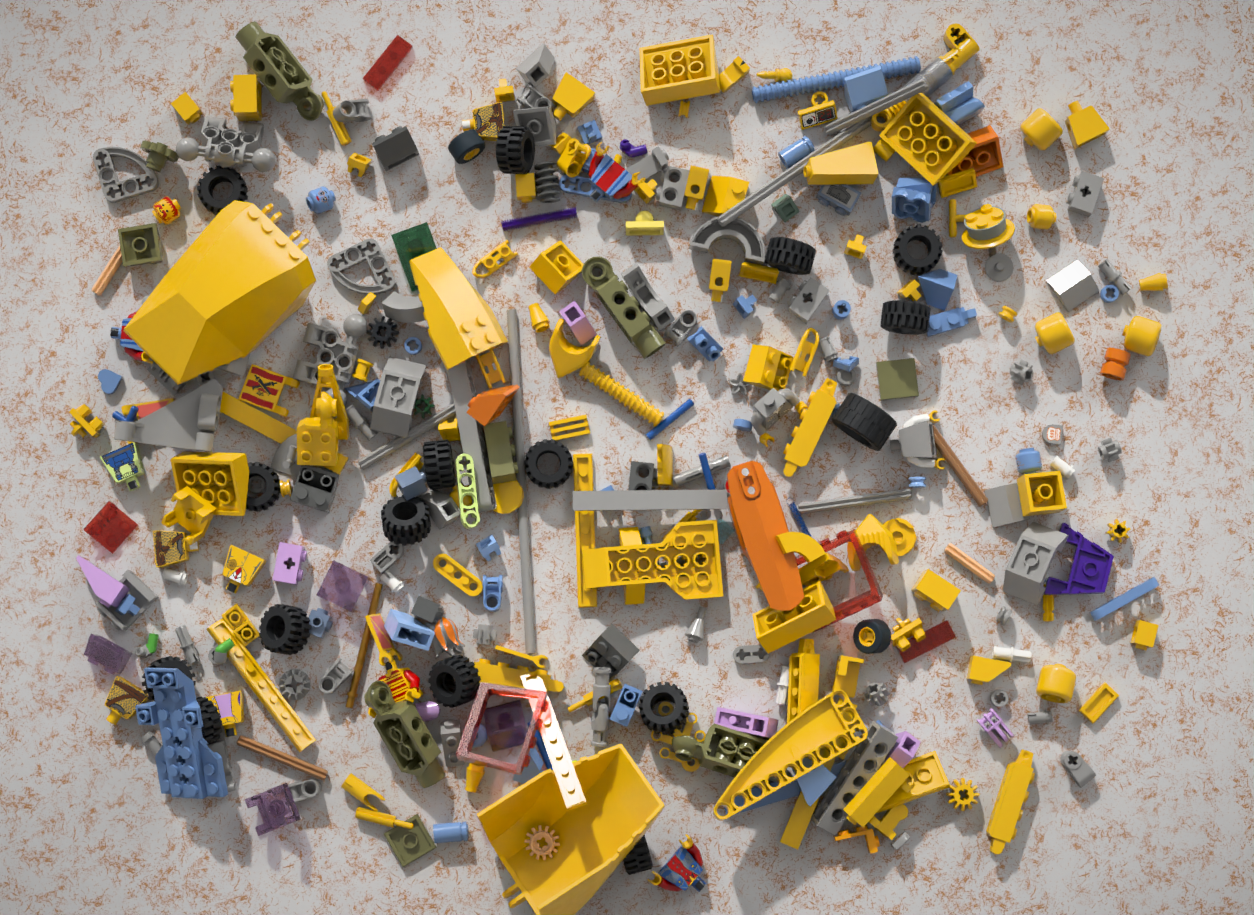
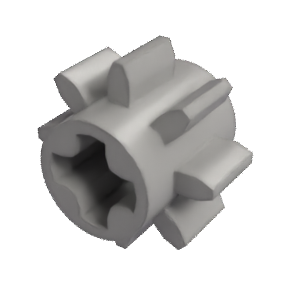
M1020 360V363L1015 362L1010 368L1011 380L1020 385H1023L1024 381L1029 382L1034 374L1031 369L1033 366L1024 360Z
M1111 438L1101 441L1102 446L1098 447L1101 458L1103 460L1108 459V462L1119 459L1118 454L1122 453L1119 442L1117 440L1112 441Z
M478 624V629L473 631V638L477 639V644L491 645V640L496 641L497 631H492L493 626Z
M874 682L867 687V693L864 696L871 706L874 704L881 706L888 701L887 696L890 695V692L884 683L879 685Z

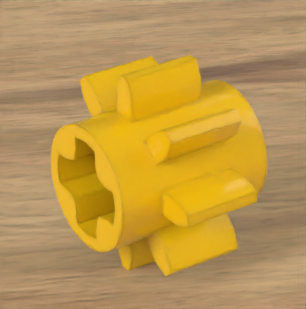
M1115 519L1114 525L1111 523L1107 524L1109 531L1105 532V534L1111 536L1110 541L1117 539V542L1121 543V537L1129 538L1126 533L1131 528H1126V521L1119 523L1118 519ZM1114 529H1121L1122 532L1119 534L1115 533Z

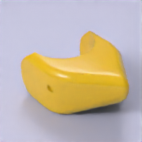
M560 318L549 343V351L557 378H562L585 366L594 355L601 336L596 335L592 344L586 347L574 346L565 338L563 332L565 320Z
M872 514L866 516L848 541L847 552L852 571L860 570L863 554L874 545H880L886 551L891 565L899 563L897 546L893 535Z

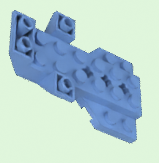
M145 668L147 688H153L155 701L136 705L135 708L138 725H156L159 723L163 746L156 754L155 760L161 794H171L172 797L204 799L207 796L225 797L228 795L222 757L217 752L214 753L207 746L208 742L203 738L201 729L203 721L201 709L196 700L194 682L176 668Z

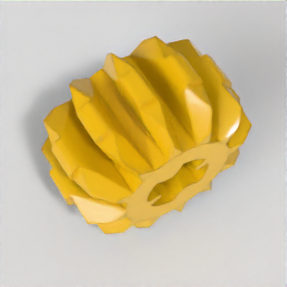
M965 778L960 779V784L956 779L953 780L955 787L950 785L949 789L952 790V793L946 792V796H952L947 802L949 804L955 802L953 805L954 809H957L960 805V810L965 811L966 805L971 810L972 805L970 802L978 803L977 800L973 799L974 796H980L979 793H973L978 787L976 785L970 787L972 780H968L965 784ZM963 789H965V794L967 796L966 798H962L961 800V795L958 793L959 791H963Z

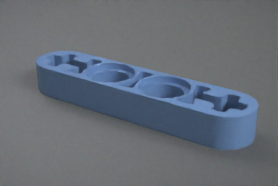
M563 175L559 180L560 189L569 194L589 197V194L595 188L592 186L588 192L581 190V184L584 182L590 183V178L580 176L571 178ZM569 179L571 184H576L577 180L579 181L578 190H574L575 186L569 185L568 188H565V185L562 184V182H566V180ZM632 193L629 196L620 199L613 198L612 200H609L604 195L601 197V199L618 203H626L631 199Z
M1152 577L1090 612L1093 620L1096 621L1159 586V583L1155 577Z

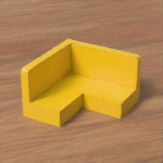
M843 655L838 656L832 692L842 690L848 697H855L860 664L864 663V659Z

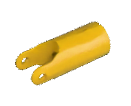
M350 773L341 788L374 811H378V809L369 803L367 799L368 794H373L385 801L382 795L352 773Z

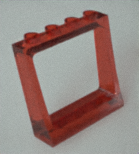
M855 529L849 532L843 530L836 534L837 538L833 540L826 538L820 541L819 544L825 552H828L844 543L852 542L871 590L833 607L836 620L812 633L882 601V591ZM795 556L797 566L807 562L803 556Z
M481 682L456 752L458 760L522 775L524 767H528L531 757L528 756L530 748L534 749L537 738L534 737L536 730L540 731L543 719H540L542 712L546 713L549 701H546L548 697L547 691ZM491 695L538 700L518 761L515 764L471 753Z

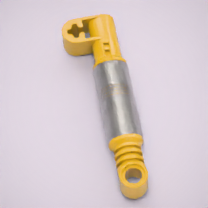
M960 24L949 25L943 39L951 50L944 56L936 58L901 89L923 79L926 81L928 88L920 93H923L926 97L930 96L942 84L947 82L960 66L980 51L978 44ZM964 39L958 45L955 44L956 40ZM910 98L874 114L870 121L872 128L875 131H883ZM883 117L886 123L881 124L877 122L876 118Z

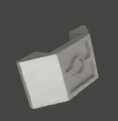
M389 357L383 369L374 402L370 430L408 439L414 405L420 384L423 383L427 365Z
M1032 522L1020 535L1006 567L1003 592L1038 606L1046 589L1043 586V582L1056 552L1062 553L1069 535Z

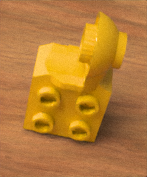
M322 391L321 398H317L316 415L320 417H306L299 421L297 426V465L336 466L338 422L333 419V416H337L338 402L337 399H333L324 391Z

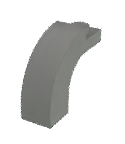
M637 263L621 273L632 296L636 298L639 306L646 312L651 322L659 330L675 320L668 306L653 290Z
M394 291L382 302L385 316L392 320L403 323L425 320L423 314L425 311L419 296L406 297Z

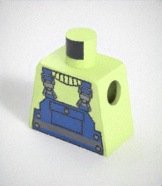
M133 442L100 456L116 483L123 484L126 482L129 491L140 488L137 477L145 473L138 444Z

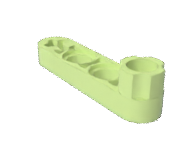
M463 453L455 460L460 519L463 527L472 529L480 522L474 463L469 454ZM462 457L469 461V464L466 465V471L471 470V473L460 474L459 471H463V465L459 464ZM468 476L472 482L469 487L462 486V477ZM468 495L473 498L471 506L463 504L464 496ZM468 514H471V518H475L472 524L466 522Z

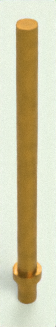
M375 583L368 615L376 614L383 584ZM367 621L350 689L346 694L348 695L345 706L347 708L353 709L355 698H358L356 693L371 636V630Z

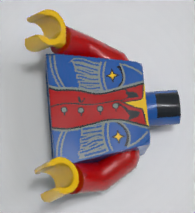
M685 834L687 837L685 842L679 839L681 846L658 873L655 871L651 872L655 875V878L653 880L647 879V881L665 890L679 892L682 889L686 891L690 885L698 892L703 889L706 882L698 876L703 871L701 868L703 865L700 850L688 834Z

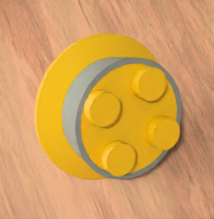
M985 204L965 216L964 225L966 229L962 233V241L969 248L988 249L991 257L996 254V246L1005 243L1013 236L1015 227L1013 222L1006 219L1005 211L1002 208Z

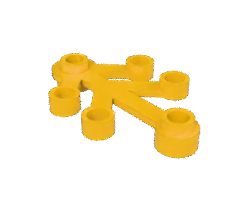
M662 702L658 706V713L662 717L668 716L673 712V706L669 702ZM663 706L669 707L668 713H663ZM689 713V715L695 716V721L689 722L688 717H686L687 722L683 733L676 728L675 733H673L674 737L690 736L693 725L698 719L695 713ZM654 730L652 731L651 738L654 741H662L672 745L674 737L663 735L662 732H659L660 738L654 739ZM702 730L696 731L694 738L701 743L704 741L705 732ZM697 733H703L704 737L702 740L697 739ZM663 747L659 751L661 758H669L680 762L682 767L688 772H694L700 767L699 761L696 758H692L695 764L689 766L687 761L678 759L675 756L676 753L671 752L669 748ZM667 749L669 755L667 757L662 756V750Z

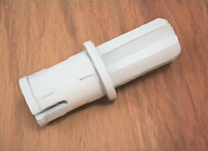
M994 646L992 659L1029 663L1031 661V652L1015 650L1013 647L1008 649Z
M782 666L780 681L777 683L779 687L776 703L787 705L789 667Z

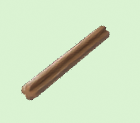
M933 425L936 448L979 506L984 505L988 502V498Z
M243 735L239 736L237 740L238 746L318 779L325 780L328 775V771Z

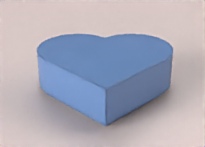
M107 369L101 370L98 374V379L102 383L101 389L106 394L115 393L123 377Z

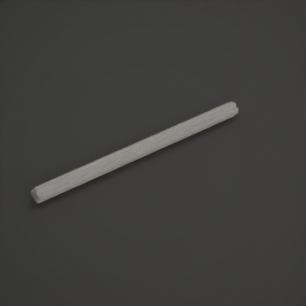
M866 118L839 133L718 217V223L724 227L800 175L810 158L833 152L868 128L870 121Z

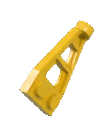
M319 365L318 380L310 418L320 417L316 415L317 398H321L322 387L332 388L334 399H337L338 402L337 418H333L338 422V439L348 440L349 419L333 371V365Z

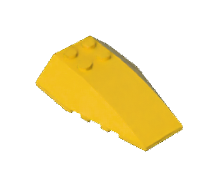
M441 247L409 261L415 285H418L419 300L424 307L425 312L423 314L428 322L429 336L447 370L491 348L495 349L508 343L490 306Z

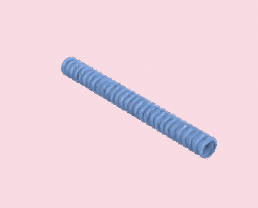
M914 56V59L911 57L908 60L903 58L902 61L900 59L897 62L892 60L891 63L887 61L885 64L868 65V67L862 66V68H851V70L845 69L844 72L839 70L838 73L834 71L833 74L828 72L827 75L823 73L822 76H819V74L816 77L812 75L810 78L806 76L804 79L787 80V82L781 81V83L776 82L774 85L773 83H770L768 86L764 84L763 87L758 85V88L753 86L752 97L753 101L758 103V101H770L771 98L775 100L777 97L781 99L782 96L787 98L788 95L792 97L793 94L798 96L799 93L803 95L804 92L809 94L810 91L814 93L816 90L822 91V89L844 87L845 77L881 66L884 79L885 77L889 79L891 76L895 78L897 75L914 74V72L920 73V60L917 56Z

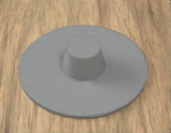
M996 253L986 261V274L994 281L1007 280L1013 273V262L1007 255Z

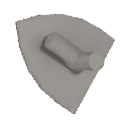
M297 433L287 438L279 446L272 459L270 468L298 477L301 465H297Z

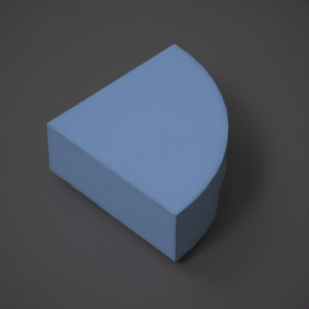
M850 356L849 359L841 360V357L833 360V367L849 372L859 364V358Z

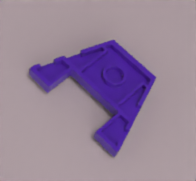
M1062 523L1059 532L1069 535L1066 543L1075 545L1076 549L1068 581L1048 577L1044 595L1105 593L1114 556L1096 543H1092L1083 537L1078 531L1076 532L1071 529L1066 523Z

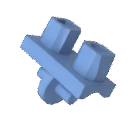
M702 326L695 334L687 338L708 361L713 362L721 356L722 346Z

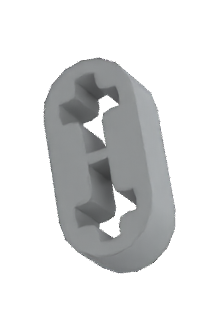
M762 645L739 646L733 651V658L738 663H757L766 661L770 653L766 652L763 659H760L759 656H753L752 652H758L759 648L766 651ZM743 649L745 653L750 652V656H745L744 660H740V657H736V653Z

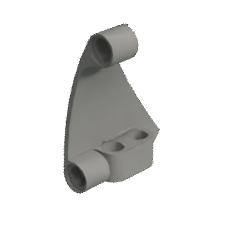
M214 378L136 422L116 420L114 439L212 452L214 432L217 431L223 387Z

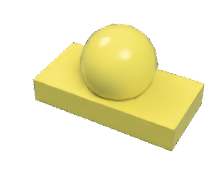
M640 211L636 215L635 221H626V235H664V221H654L653 215L649 211Z

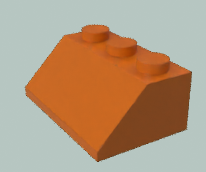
M990 125L967 133L977 144L946 176L973 168L977 177L1004 167L999 137Z
M511 385L483 391L470 400L467 405L470 408L466 413L483 426H486L500 417L520 386Z

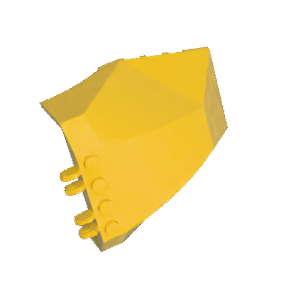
M234 200L223 208L163 277L123 331L178 385L194 379L204 372H211L214 368L230 364L231 361L249 355L278 326L303 306L313 288L316 278L308 257L302 252L310 241L306 238L296 246L293 242L300 237L301 232L297 230L288 238L275 225L282 217V213L279 211L270 219L266 216L274 208L271 203L260 210L253 203Z

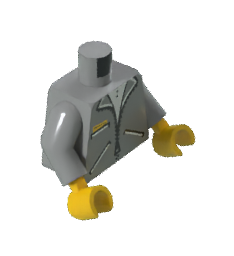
M773 388L753 407L751 424L757 434L760 435L759 441L766 447H768V439L773 443L775 441L771 435L766 433L773 424L792 409L793 406H795V410L800 415L802 409H808V406L803 401H800L789 389L777 391Z

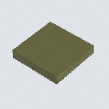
M915 358L876 362L880 400L919 396Z
M418 814L404 821L412 823L414 825L413 829L396 826L384 833L402 867L437 848Z

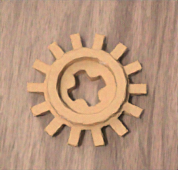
M541 825L538 826L539 831L533 827L531 830L534 834L527 833L530 839L525 840V843H530L529 846L525 847L526 850L532 849L529 855L532 856L536 853L537 860L540 855H543V860H546L547 854L552 858L551 852H558L554 846H560V843L555 842L559 836H552L555 830L553 829L549 833V826H546L545 831L542 830ZM542 837L546 838L545 842L548 843L543 848L539 847L540 843L537 842Z

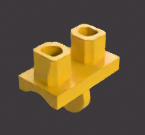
M86 404L81 405L77 409L72 408L69 411L80 423L77 424L75 421L70 423L74 428L71 434L73 436L79 434L84 438L87 435L83 430L85 428L93 437L97 438L101 435L99 431L105 424L97 416L90 423L85 419L93 412Z
M900 618L896 619L897 625L892 628L894 634L891 635L893 647L897 646L904 652L911 646L907 638L913 635L917 642L926 638L920 618L913 622L909 618L904 621Z

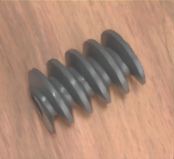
M541 162L534 166V169L537 170L535 177L539 178L535 181V184L538 185L535 189L537 193H540L536 195V199L542 203L560 201V198H555L554 196L560 194V191L554 190L555 187L559 186L558 183H554V180L559 179V176L553 175V173L558 171L557 168H553V165L557 164L556 162Z

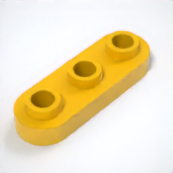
M438 554L434 558V569L467 595L475 597L482 592L483 584L481 580L450 556ZM441 560L446 561L445 567H440L439 563ZM456 572H461L462 577L460 579L455 578ZM472 583L477 585V589L474 591L470 589Z

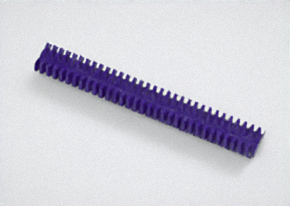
M572 207L570 210L569 208L563 209V211L561 209V211H551L549 214L547 212L542 213V215L541 213L540 215L535 214V216L530 215L528 218L526 216L521 217V219L520 217L519 219L514 218V220L509 219L507 222L506 220L505 222L502 221L501 224L502 229L508 231L510 228L511 230L517 229V227L519 229L520 227L524 228V226L529 227L531 224L536 226L538 223L539 225L540 223L545 224L547 221L550 223L552 220L557 222L559 219L560 221L561 219L566 220L568 217L573 219V217H577L576 207Z

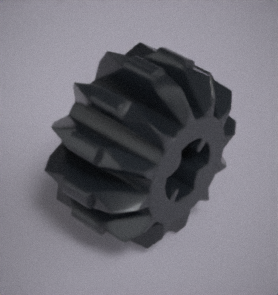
M385 316L381 317V322L374 318L376 324L369 323L368 325L372 330L366 331L367 334L371 335L368 341H374V347H377L380 343L381 349H384L385 343H387L389 348L392 347L389 341L397 342V339L393 336L399 335V331L395 330L398 327L397 324H392L393 320L391 318L385 322ZM380 329H384V331L387 329L384 337L380 334Z

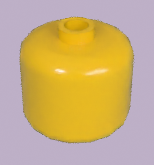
M1042 108L1036 109L1020 125V130L1025 135L1024 141L1030 147L1034 145L1042 151L1049 148L1063 134L1060 125Z
M1056 312L1035 324V330L1038 334L1035 339L1039 347L1044 346L1049 354H1055L1073 345L1075 342V338L1060 312Z
M1133 317L1129 326L1125 325L1122 336H1125L1124 348L1138 354L1151 356L1156 348L1162 325L1159 322L1144 317Z
M1062 664L1043 666L1040 670L1036 694L1050 702L1068 703L1072 700L1076 674Z

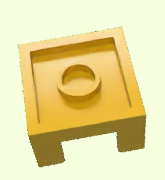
M186 486L173 494L171 501L175 502L177 500L173 511L163 517L161 523L167 528L179 523L191 533L184 538V541L192 545L205 536L217 508Z

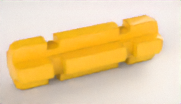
M1043 595V621L1052 622L1054 620V613H1052L1054 610V595Z

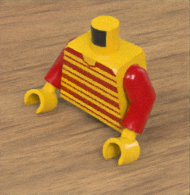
M395 660L392 663L389 661L385 663L388 674L379 677L378 681H383L389 686L395 702L410 701L413 703L414 698L419 699L423 695L419 687L420 678L410 668L398 669ZM369 708L368 714L372 718H376L377 714L374 709Z

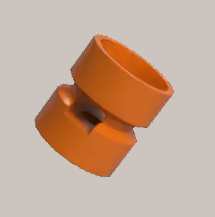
M1108 347L1104 357L1106 363H1102L1100 375L1113 380L1123 381L1127 371L1125 366L1129 364L1131 354L1121 349Z

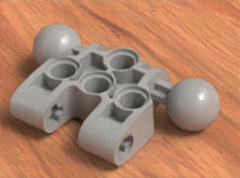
M206 116L201 130L202 146H199V143L191 137L182 138L176 145V153L184 161H193L198 156L205 157L206 162L213 160L221 167H231L236 164L244 167L245 163H252L253 167L261 172L270 171L276 163V157L271 150L260 148L264 125L244 121L241 130L236 131L234 129H226V119Z
M359 314L349 315L345 319L343 324L344 332L347 334L345 342L342 341L336 330L308 323L303 342L318 346L321 349L317 354L316 363L297 360L293 379L317 385L318 366L322 364L333 365V371L344 406L347 403V396L343 391L345 383H350L359 346H356L357 339L363 336L367 330L366 319ZM330 335H336V342L334 344H328L327 342ZM330 353L331 360L324 363L322 361L323 355ZM348 358L350 364L345 368L341 367V360ZM330 388L326 393L334 399L332 388Z

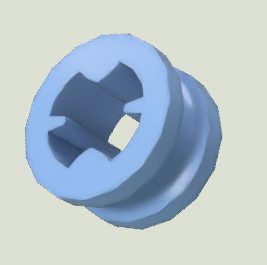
M909 477L911 481L909 487H926V484H924L926 477Z

